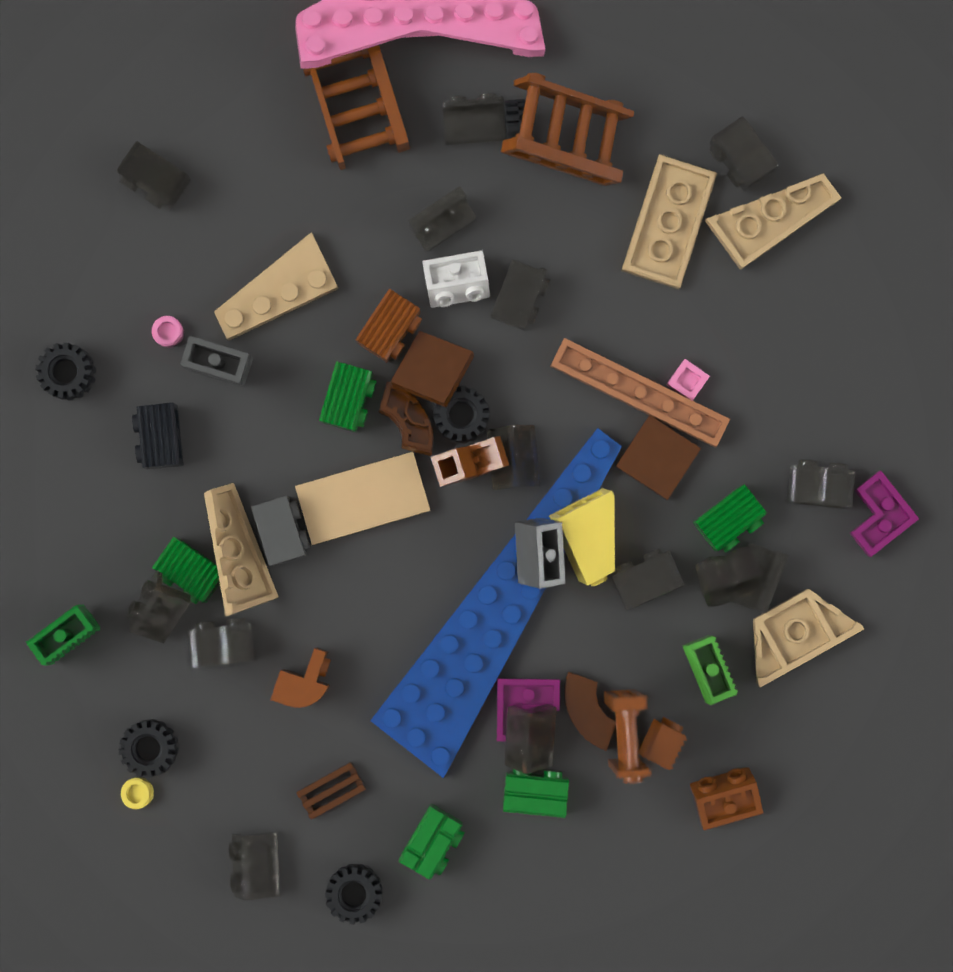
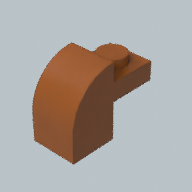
M500 436L470 446L455 448L431 457L440 487L473 479L509 466Z
M314 648L305 676L285 669L280 670L270 700L286 706L301 708L312 705L321 699L330 684L319 681L320 676L326 677L331 660L326 658L328 651Z

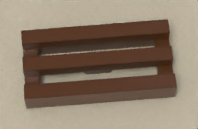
M349 762L297 791L296 794L301 799L304 809L307 810L310 820L366 790V787L352 762ZM347 771L350 772V777L310 799L306 796L307 793ZM353 782L356 783L357 787L316 810L313 809V804Z

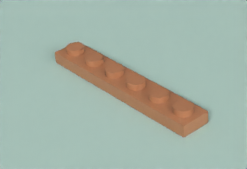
M566 338L563 339L550 366L715 448L718 446L730 421L729 418Z

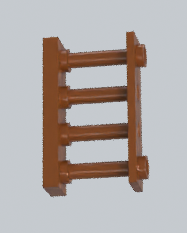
M379 45L333 58L331 64L303 69L305 77L312 76L332 144L326 145L331 162L338 161L340 170L346 169L343 156L389 143L390 145L396 144L398 153L410 149L408 137ZM359 57H363V59L369 58L372 69L367 70L368 73L321 87L316 70ZM370 85L372 88L378 86L381 97L377 98L376 102L330 116L325 99ZM378 114L381 117L387 115L390 126L385 127V131L343 144L338 143L334 130L335 127Z
M528 73L527 76L514 80L513 86L527 90L520 133L516 134V137L503 140L501 153L604 186L621 183L623 170L612 167L613 163L610 162L617 121L633 117V110L624 108L622 102L616 100L604 101L546 81V77L542 74ZM539 95L554 100L547 139L543 144L535 142L532 136ZM566 104L580 108L573 149L569 153L560 150L561 146L558 145ZM592 113L606 117L598 160L595 161L587 159V155L584 153Z
M635 689L604 691V704L612 709L616 716L618 759H608V766L618 778H623L624 783L643 782V776H651V769L638 757L636 716H639V710L647 709L646 696Z

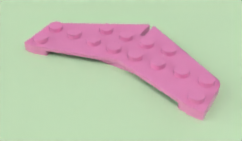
M321 0L301 11L296 17L295 30L301 69L318 68L331 64L333 58L405 37L443 36L512 49L514 55L525 57H544L546 50L538 9L534 3L528 0Z

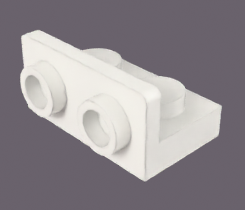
M483 250L422 261L430 307H447L456 303L476 302L490 297L489 280Z

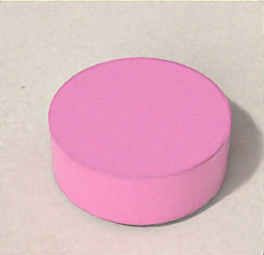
M162 316L154 322L152 336L159 345L170 348L182 341L184 329L176 318Z

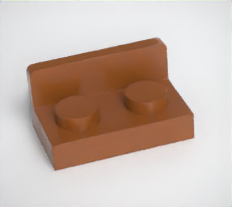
M749 767L735 768L727 773L713 777H704L699 781L690 783L703 830L763 814L757 782Z

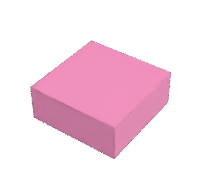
M684 359L666 385L678 394L693 401L710 376Z

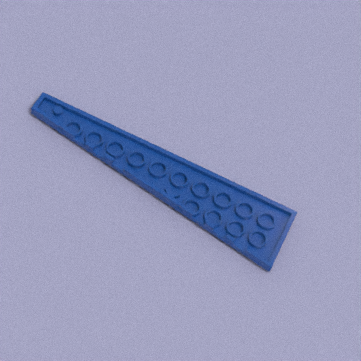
M597 428L526 520L535 518L550 519L549 515L598 491L622 446ZM515 535L370 720L442 778L446 775L546 589L518 583Z

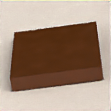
M419 331L393 376L391 383L396 388L447 407L474 358L473 351Z
M649 415L615 467L665 500H668L701 448Z

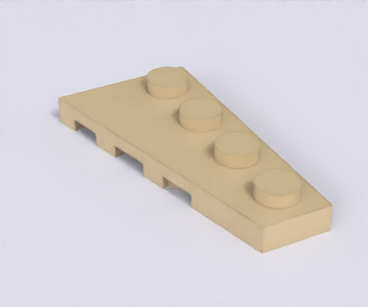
M823 173L774 194H769L748 204L732 208L730 211L706 218L705 222L739 269L742 270L841 199V196Z
M311 232L216 309L214 313L229 341L339 288Z
M231 483L205 492L206 509L226 617L278 598L279 596L235 484Z

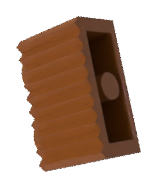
M389 289L355 341L386 363L389 362L391 357L396 360L405 347V344L402 343L404 337L408 332L413 334L422 321V318L418 317L421 310L407 299Z
M665 717L662 718L661 722L653 719L638 753L642 757L668 770L673 769L672 764L676 763L675 758L679 757L680 747L684 746L683 741L687 740L686 735L681 733L684 727Z

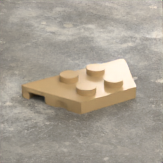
M805 589L753 618L756 683L758 687L768 684L864 630L863 626L846 616L832 604L824 601L810 589Z

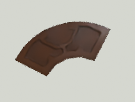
M387 381L379 413L389 417L398 426L402 436L401 449L431 456L434 436L430 418L414 395L394 387L391 382Z
M568 671L565 681V703L569 716L576 729L586 740L594 746L607 751L616 721L606 716L599 707L596 696L598 682Z

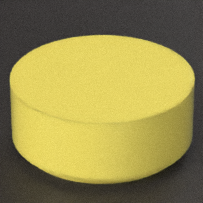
M142 777L129 779L121 789V799L131 809H141L147 806L154 796L152 784Z

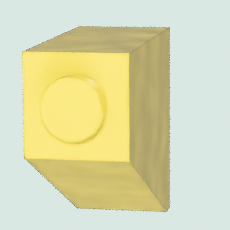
M602 488L549 515L550 520L562 522L563 547L578 581L591 586L605 582L608 579L607 575L615 572V496L613 492Z

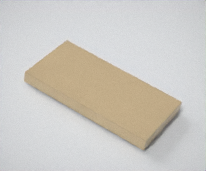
M659 154L621 271L680 289L716 179V172Z
M414 452L295 486L312 545L431 511Z

